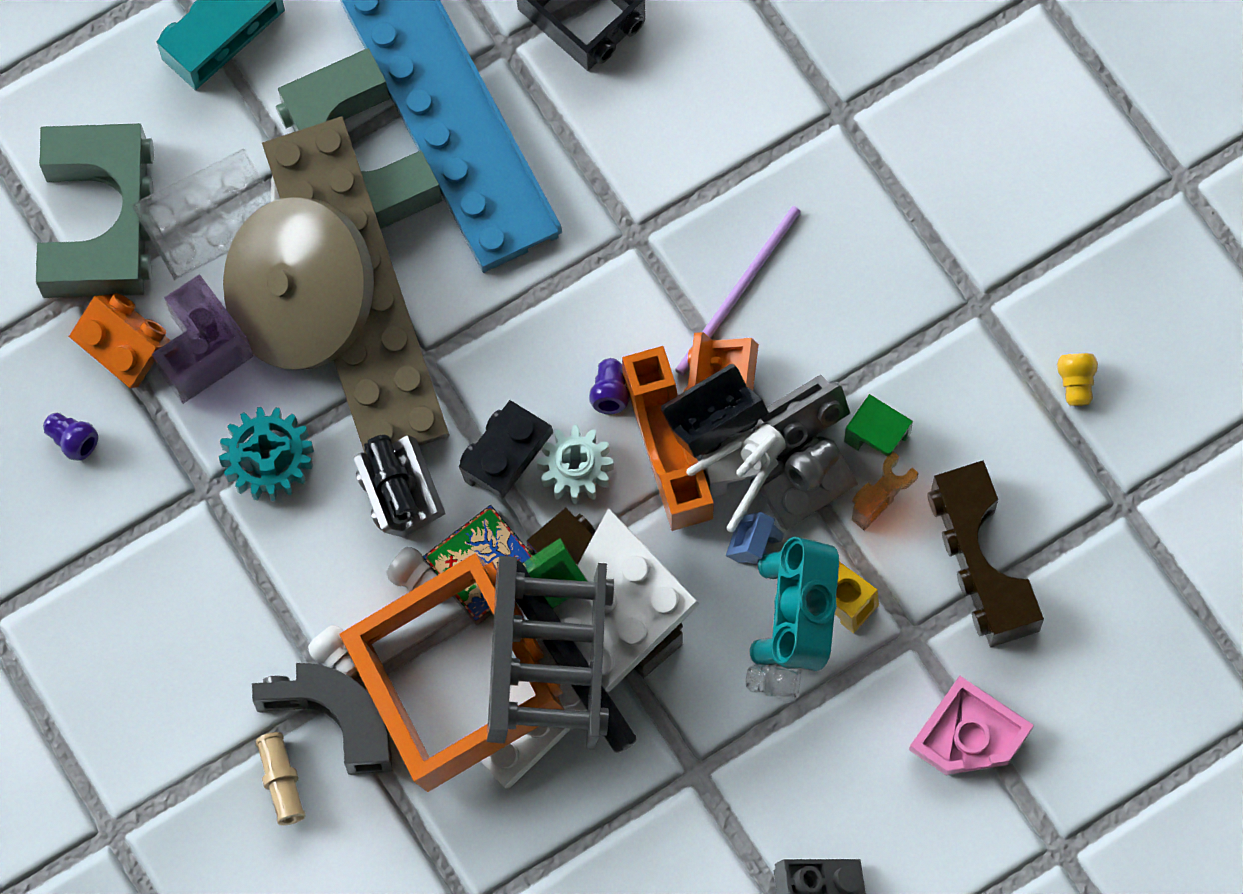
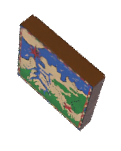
M490 504L426 553L423 559L424 562L431 566V570L439 575L474 553L486 564L493 561L496 568L499 556L517 557V561L519 560L524 564L526 560L534 555ZM477 583L452 596L476 626L493 614Z

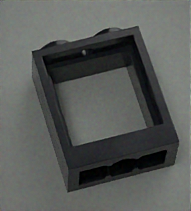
M517 0L518 10L587 71L597 62L600 64L606 62L616 50V45L626 35L629 37L635 35L645 22V0H611L623 12L586 45L544 8L550 0Z

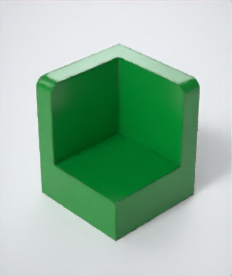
M869 394L846 426L844 443L859 451L863 443H866L885 456H890L900 441H906L910 436L913 421Z
M561 538L524 562L531 578L588 582ZM545 597L552 609L568 599Z

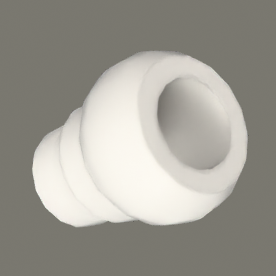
M331 625L309 644V653L316 662L323 663L327 667L338 670L353 678L359 672L339 635L344 630L339 626Z

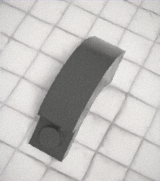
M296 663V680L290 681L287 676L277 675L265 677L263 683H252V701L257 712L311 709L322 712L332 718L339 725L343 733L344 765L348 775L392 772L391 744L386 726L369 693L351 677L327 666Z

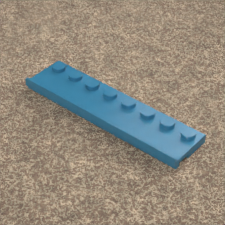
M340 0L364 48L370 49L386 80L390 98L418 151L422 150L439 183L440 193L482 272L485 273L528 253L529 248L548 239L551 241L558 239V235L562 233L561 224L441 1Z

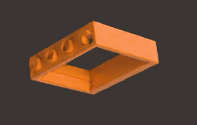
M476 553L339 634L413 781L427 792L539 727L516 725V729H508L505 743L487 742L488 724L434 756L429 757L372 645L474 583H477L494 615L497 568L493 561L486 564ZM515 602L514 615H522V620H525L523 613ZM521 638V642L512 643V651L516 658L520 659V663L540 664L539 660L545 657L536 639ZM529 682L536 695L518 705V707L565 710L558 697L563 694L560 688L561 685Z

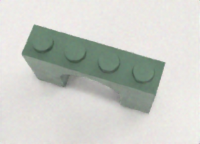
M367 48L279 87L278 92L281 104L275 107L285 129L292 126L294 131H298L341 116L346 120L353 115L389 100L386 80L370 49ZM422 150L382 168L361 171L380 229L442 202L439 183Z
M141 123L40 127L39 165L46 182L98 181L117 190L123 200L122 209L117 221L104 234L86 241L37 243L36 284L43 298L90 297L114 293L121 295H144V280H151L152 276L150 254H145V241L152 240V219L150 215H146V202L153 201L152 178L146 177L147 164H153L154 146L152 138L146 139Z

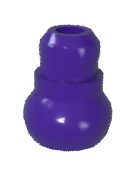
M607 358L598 364V374L595 377V384L590 389L589 401L592 407L599 413L618 414L627 407L630 394L625 386L621 362L614 358Z
M52 413L44 421V433L52 438L56 445L61 447L62 452L67 458L76 461L84 460L94 451L98 442V433L92 424L85 421L78 422L73 418L65 417L61 413Z

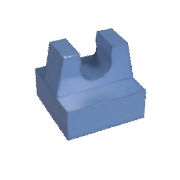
M763 512L744 515L732 535L725 556L738 563L749 562L758 565V561L762 558L763 554L768 553L765 549L767 541L771 543L782 542L784 533L773 525L775 519Z

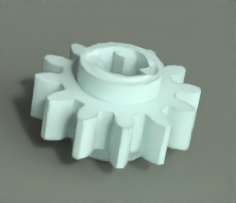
M573 425L571 436L565 437L562 431L555 430L556 444L553 445L550 442H546L542 447V452L546 457L537 459V469L545 472L541 477L542 486L550 487L555 484L554 495L557 500L563 497L565 492H570L573 504L578 503L580 492L584 491L589 498L596 499L595 484L608 487L609 477L605 472L614 469V460L605 457L610 451L609 443L600 442L595 445L596 430L594 429L590 430L586 437L580 436V430L577 425ZM572 460H581L579 469H570Z

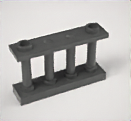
M499 556L495 584L487 742L505 743L508 729H516V725L585 729L587 730L586 749H595L599 735H607L609 717L608 708H601L605 605L612 606L614 597V579L606 578L607 563H598L594 582L525 577V573L516 572L517 557ZM523 595L593 600L592 625L522 620V615H514L515 599L523 600ZM521 638L591 643L590 668L520 663L519 658H512V643L521 642ZM519 681L589 686L588 711L518 707V702H509L510 685L518 686Z

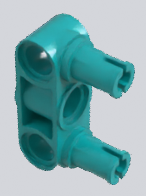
M792 537L788 539L780 552L763 554L762 558L758 561L760 575L766 579H778L774 601L775 613L772 638L753 641L749 650L750 657L755 664H761V666L778 664L786 669L804 668L819 671L825 667L831 654L834 615L837 607L836 593L839 554L832 545Z

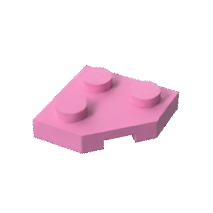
M959 676L914 739L909 751L945 775L1004 766L1010 763L1032 731L1034 725Z

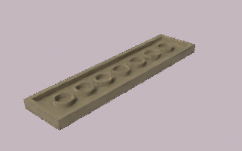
M343 116L262 142L280 199L290 197L311 198L336 207L354 223L369 251L374 279L370 312L365 326L356 341L344 354L334 360L363 450L364 444L368 443L369 439L378 435H388L391 438L392 444L408 435L415 437L419 446L450 436Z

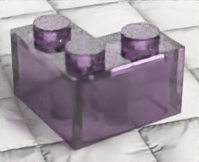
M200 274L164 297L172 319L183 333L152 353L159 373L182 404L253 358L248 338Z

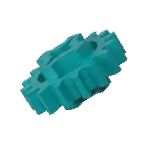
M257 407L256 418L253 419L243 412L240 414L243 422L240 427L231 423L227 426L232 438H222L220 440L222 450L227 452L219 455L221 466L228 467L224 471L227 481L237 480L235 487L240 494L251 488V495L253 500L256 501L261 497L262 492H268L271 501H276L277 490L283 489L290 496L293 494L290 485L293 481L300 484L306 482L301 470L313 468L312 459L306 456L314 452L312 441L306 440L309 436L306 426L296 428L298 422L294 414L289 415L283 420L281 410L275 407L271 416H266L263 408ZM272 430L282 432L287 436L279 437ZM271 449L270 457L262 459L264 455L263 450ZM286 465H290L283 473H281L283 469L286 467ZM255 471L261 478L251 476L246 472Z

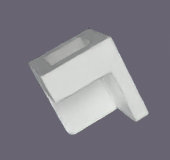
M737 437L724 440L718 449L732 442ZM741 447L704 469L712 497L726 495L727 483L756 478L760 469L751 468L744 476L740 477L737 475L738 468L744 463L740 454ZM710 454L701 455V459L707 457Z

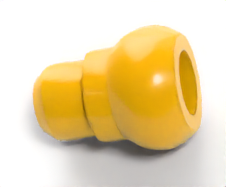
M1094 354L1061 355L1058 359L1057 371L1063 379V387H1066L1065 399L1070 406L1089 405L1093 400L1091 386L1094 385V375L1098 369V362Z

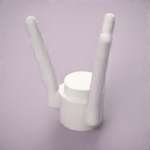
M761 424L753 433L749 431L742 432L735 440L698 461V463L686 471L687 475L693 476L740 447L742 448L740 454L744 463L738 468L737 475L742 477L751 468L760 469L727 526L729 532L735 531L766 478L778 465L776 457L786 448L783 436L771 425Z

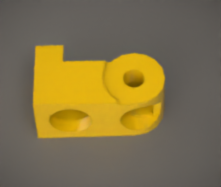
M839 561L835 615L840 619V623L853 634L878 608V589Z

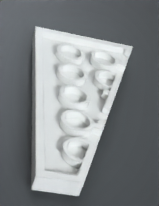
M608 508L578 564L588 582H594L598 563H607L606 578L614 579L612 606L605 605L602 685L607 693L700 605L687 589ZM568 598L556 606L554 611L562 623L592 625L593 600ZM538 639L537 642L545 656L539 660L540 664L558 666L541 639ZM575 642L590 665L591 643ZM519 681L518 686L513 685L510 690L509 702H518V705L535 696L536 694L530 683ZM560 684L563 694L558 697L564 709L587 711L571 685ZM539 726L481 762L504 788L510 789L571 729Z

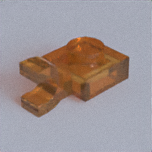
M895 452L885 459L882 477L874 486L869 482L865 484L852 500V503L855 504L852 521L864 531L894 501V497L900 490L907 489L918 479L919 473L913 468L903 476H897L892 472V468L899 461V456Z

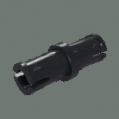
M378 435L369 439L368 443L364 444V450L374 470L375 487L378 491L382 492L392 521L399 524L414 519V515L419 514V509L407 483L409 475L406 468L400 465L396 457L391 438L388 435Z

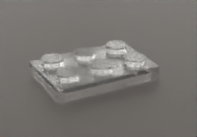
M243 148L135 202L133 209L173 279L176 280L227 254L242 224L256 210L271 202V193L246 149Z

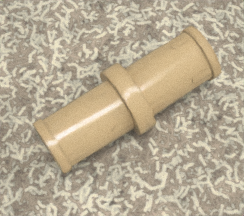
M273 732L260 736L255 742L265 772L262 781L264 788L270 790L278 825H291L305 818V812L302 809L296 787L298 774L297 770L290 766L283 734L281 732Z

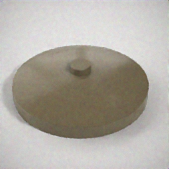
M293 197L272 201L256 210L242 224L231 243L223 275L224 300L228 317L234 331L244 346L267 364L283 369H313L331 363L344 354L356 341L365 326L372 304L373 268L365 241L354 223L343 212L326 202L311 198Z

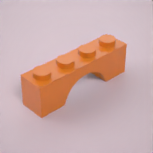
M664 346L622 357V371L625 384L629 390V397L671 531L713 520L714 502L704 471L701 470L693 476L687 475V469L698 463L697 457L694 458L677 442L661 411L663 404L678 396L676 383Z

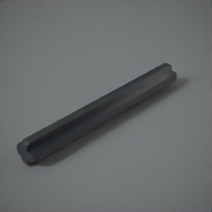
M518 560L516 572L525 573V577L531 578L523 562ZM523 595V600L515 599L528 620L562 623L545 597ZM541 639L558 666L590 668L589 663L575 642ZM571 685L588 711L589 686ZM602 685L601 708H608L609 710L607 735L603 736L612 750L619 753L627 750L636 742V735Z

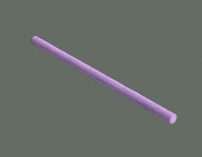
M791 207L702 331L710 338L713 336L801 213L797 207ZM688 352L675 369L681 376H684L689 369Z

